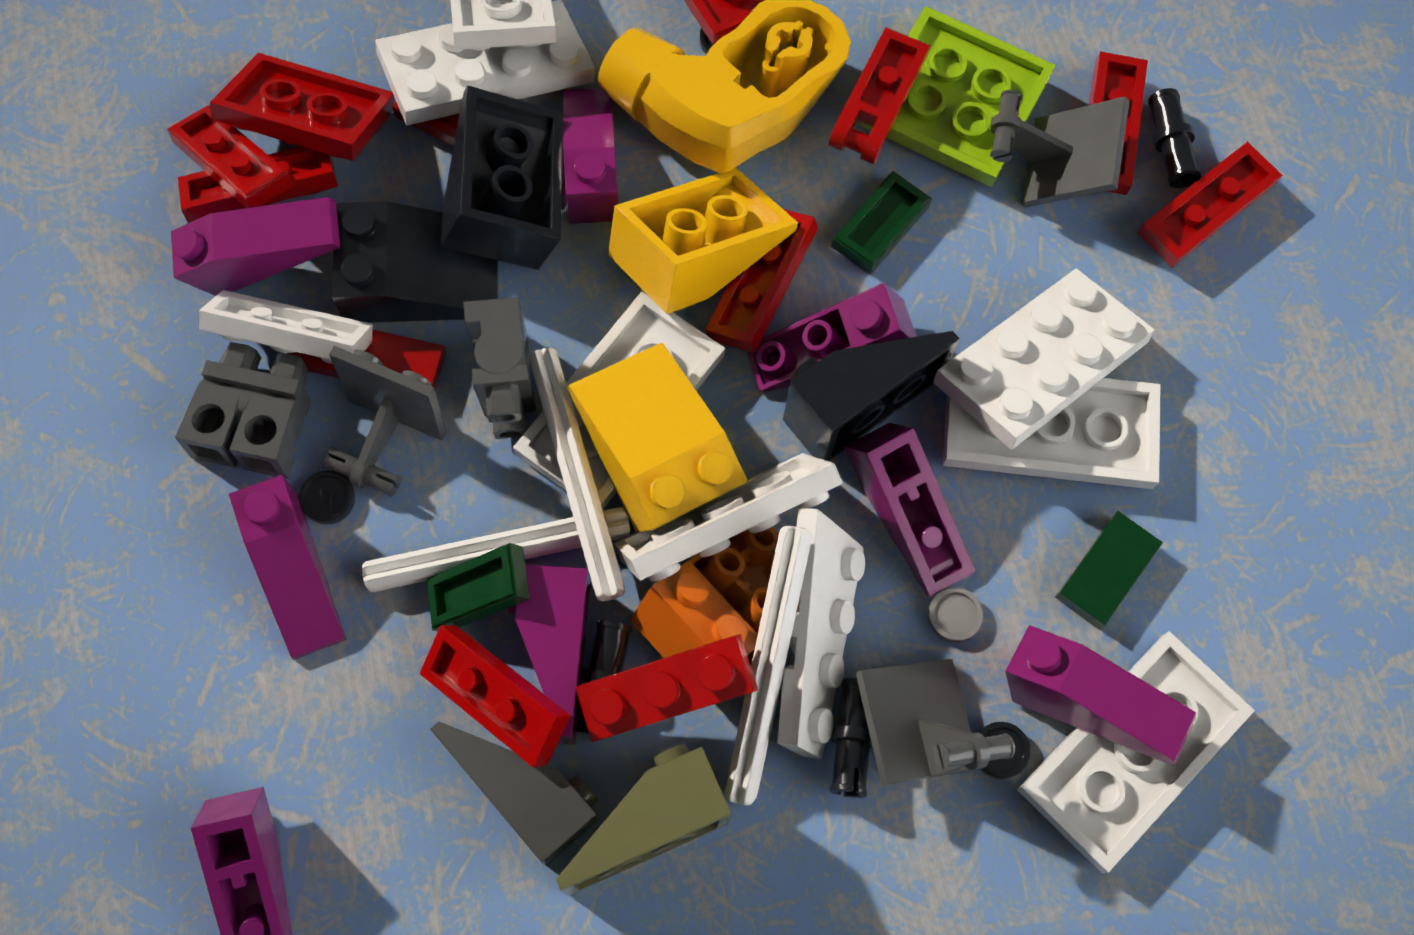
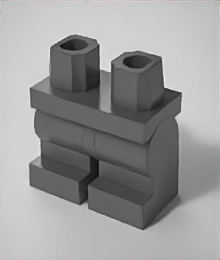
M519 298L464 302L465 324L474 346V355L479 368L472 369V384L484 416H487L489 422L493 423L495 439L522 437L527 431L525 412H535L537 410L536 397L531 382L528 334Z
M230 342L219 363L206 360L201 373L204 379L199 383L175 439L191 458L235 468L239 462L244 470L275 477L283 475L286 479H289L294 463L291 453L294 443L301 432L304 415H307L311 404L304 389L308 367L300 356L280 353L276 355L270 374L257 371L261 360L258 351L249 345Z

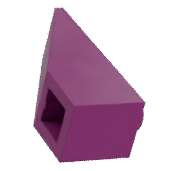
M881 283L763 337L755 354L747 353L759 392L766 393L789 387L792 381L790 379L792 373L810 358L815 357L820 361L835 350L917 336L904 299L888 285Z

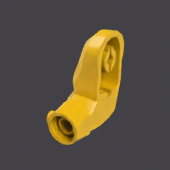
M765 0L760 2L735 30L720 38L709 49L706 56L685 55L681 48L639 27L630 28L612 44L605 55L599 70L598 85L633 119L641 122L657 139L689 162L718 173H726L758 152L776 145L791 135L846 62L851 40L844 23L827 7L812 0Z

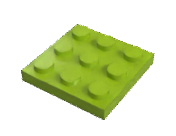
M924 6L908 36L931 45L929 54L887 139L987 186L993 187L1005 162H998L993 160V157H990L995 136L991 132L992 118L999 113L1001 93L1005 90H1016L1020 92V95L1022 94L1018 117L1027 123L1056 65L930 7ZM860 122V126L870 131L872 130V126Z

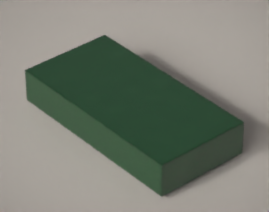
M892 171L832 240L831 247L871 275L930 207L932 198Z
M1117 511L1055 598L1098 629L1103 628L1163 542Z
M508 543L427 578L432 630L438 632L441 625H457L460 628L529 600L523 547Z

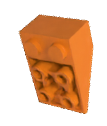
M773 527L757 533H750L749 529L729 538L730 546L719 553L708 557H700L698 553L682 564L676 573L653 584L631 616L630 621L663 658L741 634L749 662L751 663L779 533ZM800 597L796 613L799 612Z

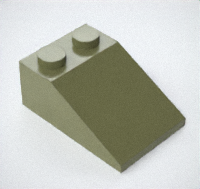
M681 744L653 758L655 761L654 768L647 770L556 878L562 892L572 895L728 824L731 812L703 747L689 752L687 745Z

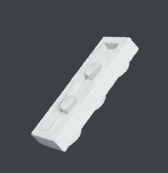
M222 290L199 310V330L220 334L222 338L230 341L247 340L268 345L273 350L282 353L299 352L321 357L324 362L330 364L333 363L329 354L334 346L353 353L355 350L365 351L372 343L373 324L226 290Z

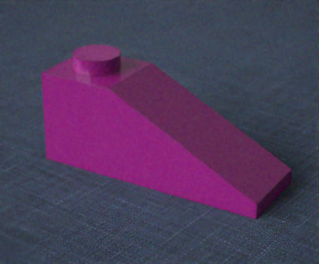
M601 88L563 90V151L566 200L570 224L612 222L614 206L618 205L612 99Z
M330 197L210 213L171 231L173 277L216 296L222 290L235 292L340 248L336 201Z
M887 423L844 446L864 493L927 596L931 597L976 572L914 428Z
M279 475L229 493L244 545L291 658L296 660L347 640L305 513L299 502V495L283 475Z
M525 564L530 599L507 608L508 614H515L516 623L544 695L571 715L561 739L564 744L576 745V727L580 701L575 687L581 685L591 585L589 572L586 568Z
M1031 625L1028 626L1005 671L1012 702L1175 766L1196 719V712L1083 644Z
M264 787L205 800L190 829L220 935H292L279 843Z

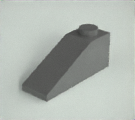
M438 722L430 728L545 866H548L599 820L591 809L599 800L577 774L567 781L558 769L548 765L533 768L513 751L442 722Z

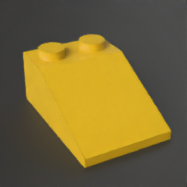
M734 168L726 173H717L615 205L608 256L666 314L712 297L793 234L797 229L798 222L740 170Z
M663 342L566 386L636 533L656 529L748 482L725 431Z

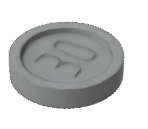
M959 587L946 588L932 599L927 612L928 622L933 632L941 639L954 643L963 642L973 637L980 629L983 622V608L978 598L970 591Z

